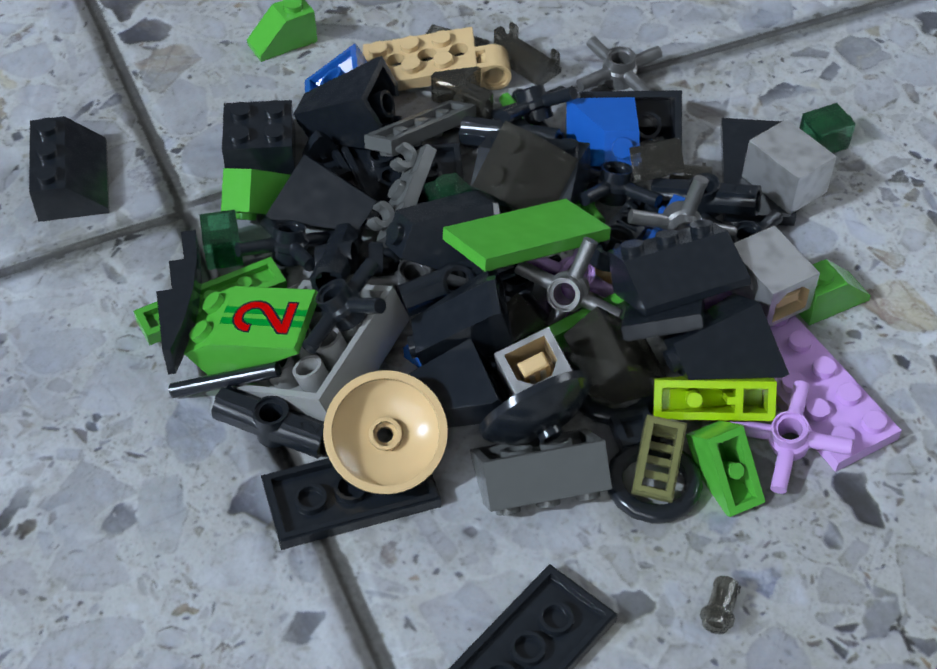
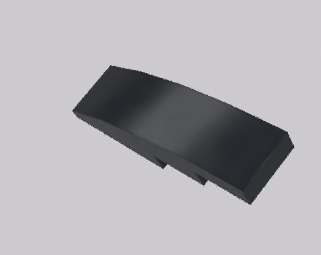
M196 230L181 232L184 259L169 261L172 289L156 291L162 352L168 375L177 373L190 340L189 333L195 326L199 311L202 274L201 254Z

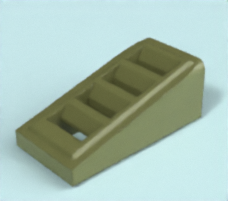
M652 415L646 416L631 494L669 503L673 502L687 423ZM651 436L673 440V445L651 441ZM651 449L671 454V458L669 460L648 455V452ZM646 463L669 468L668 474L645 469ZM643 477L666 482L665 490L642 485Z

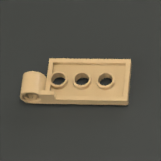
M472 27L363 44V55L367 62L376 57H383L398 83V91L463 81L465 90L482 87L489 90H500L506 87L512 78L507 49L498 44L475 47ZM459 53H465L461 56H454ZM428 58H433L430 61H423Z

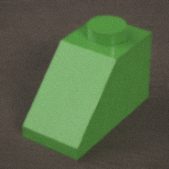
M282 0L274 3L247 38V45L260 62L315 43L317 42L315 11L306 0Z
M223 168L221 211L234 212L236 220L256 221L257 214H267L291 175L255 169Z
M824 259L812 264L820 272L810 309L799 313V315L810 326L869 301L871 295L849 271Z
M720 420L685 434L692 458L700 469L703 482L727 516L732 517L766 502L743 425Z

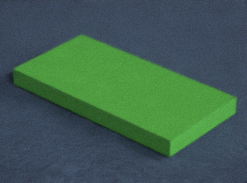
M561 199L443 227L442 239L487 272L579 248L584 237L592 238L598 243L607 241L610 238L611 227L569 200Z

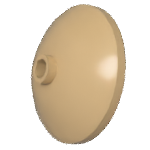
M381 370L366 373L351 380L336 394L325 416L323 436L329 460L336 471L347 482L356 488L374 494H397L421 484L437 468L446 448L448 428L442 405L428 386L408 374ZM384 428L391 430L393 433L392 440L387 443L381 442L377 437L378 432Z

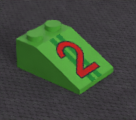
M233 286L220 292H213L202 303V312L196 325L189 333L190 340L184 355L207 375L272 363L297 355L300 352L317 305L315 298L318 292L311 289Z

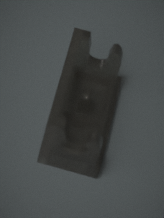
M513 22L509 24V34L501 26L494 30V44L501 45L507 49L510 68L533 84H545L561 73L560 53L554 48L551 49V58L518 38L519 29Z

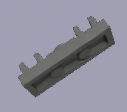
M403 142L396 147V151L404 156L405 161L397 157L390 162V167L397 172H402L400 179H397L392 184L388 192L389 203L379 201L373 206V209L381 214L382 220L374 216L366 223L370 229L380 231L376 242H383L384 248H387L385 245L386 231L389 224L393 221L396 210L416 205L437 151L429 144H425L418 150H415L407 142Z

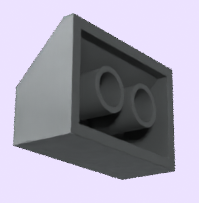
M586 428L563 432L558 438L545 444H541L540 440L520 445L496 444L470 449L483 504L490 512L496 511V515L515 514L521 511L520 506L536 504L538 508L553 507L561 504L560 499L576 496L577 500H591L600 497V491L612 489L605 440Z

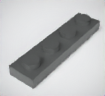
M448 100L365 134V148L379 151L381 156H397L400 153L396 151V147L403 142L416 147L422 145V141L442 136L443 132L449 129L460 128L461 121L465 116L476 117V105Z

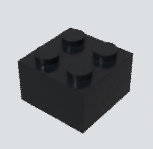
M292 100L224 103L222 154L225 168L255 169L288 175L293 173L295 170V122Z

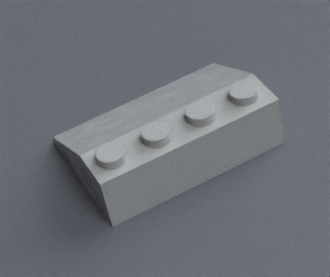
M303 280L297 288L313 290L310 280ZM366 284L359 293L360 296L364 298H383L386 302L384 313L366 314L357 326L347 331H339L335 326L314 354L309 353L302 346L299 354L277 361L281 366V377L233 386V388L259 398L272 395L281 397L286 401L289 409L324 422L330 403L347 383L363 374L379 369L410 320V317L393 286ZM322 312L313 313L304 340L322 318Z

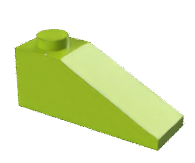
M683 376L654 378L653 416L670 420L773 421L776 417L777 381L774 378L688 380Z

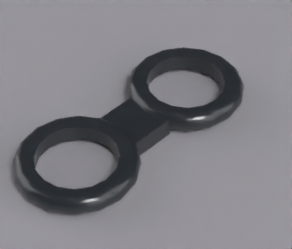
M602 350L586 356L574 367L573 371L582 370L590 376L593 372L606 367L626 369L638 376L645 390L644 396L637 403L626 408L603 406L593 400L588 394L579 409L581 413L591 420L609 425L618 446L619 452L609 463L612 489L607 490L609 496L621 511L633 519L647 523H670L686 516L698 504L703 483L699 467L692 457L683 450L679 471L684 477L686 488L681 496L672 503L652 505L641 502L632 496L623 484L622 476L624 471L637 461L646 416L651 415L650 413L653 411L654 378H659V376L648 362L633 353L621 350ZM651 436V441L673 445L660 441L661 437ZM649 449L648 455L669 460L671 458V454Z

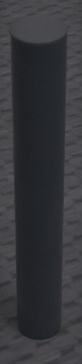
M276 361L170 383L169 393L172 398L218 390L221 387L243 385L281 377L282 370L279 362Z

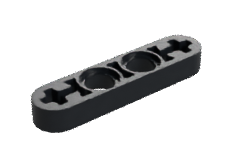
M633 198L629 199L607 224L611 227L610 238L607 241L598 243L590 264L599 270L611 272L608 251L619 248L621 243L628 240H642L646 230L652 228L628 223L629 211L636 209L658 213V208Z

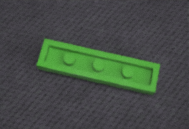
M272 257L202 283L196 323L202 312L201 306L203 301L213 292H220L233 286L287 288L286 279ZM157 302L134 310L136 322L149 346L160 342L161 334Z

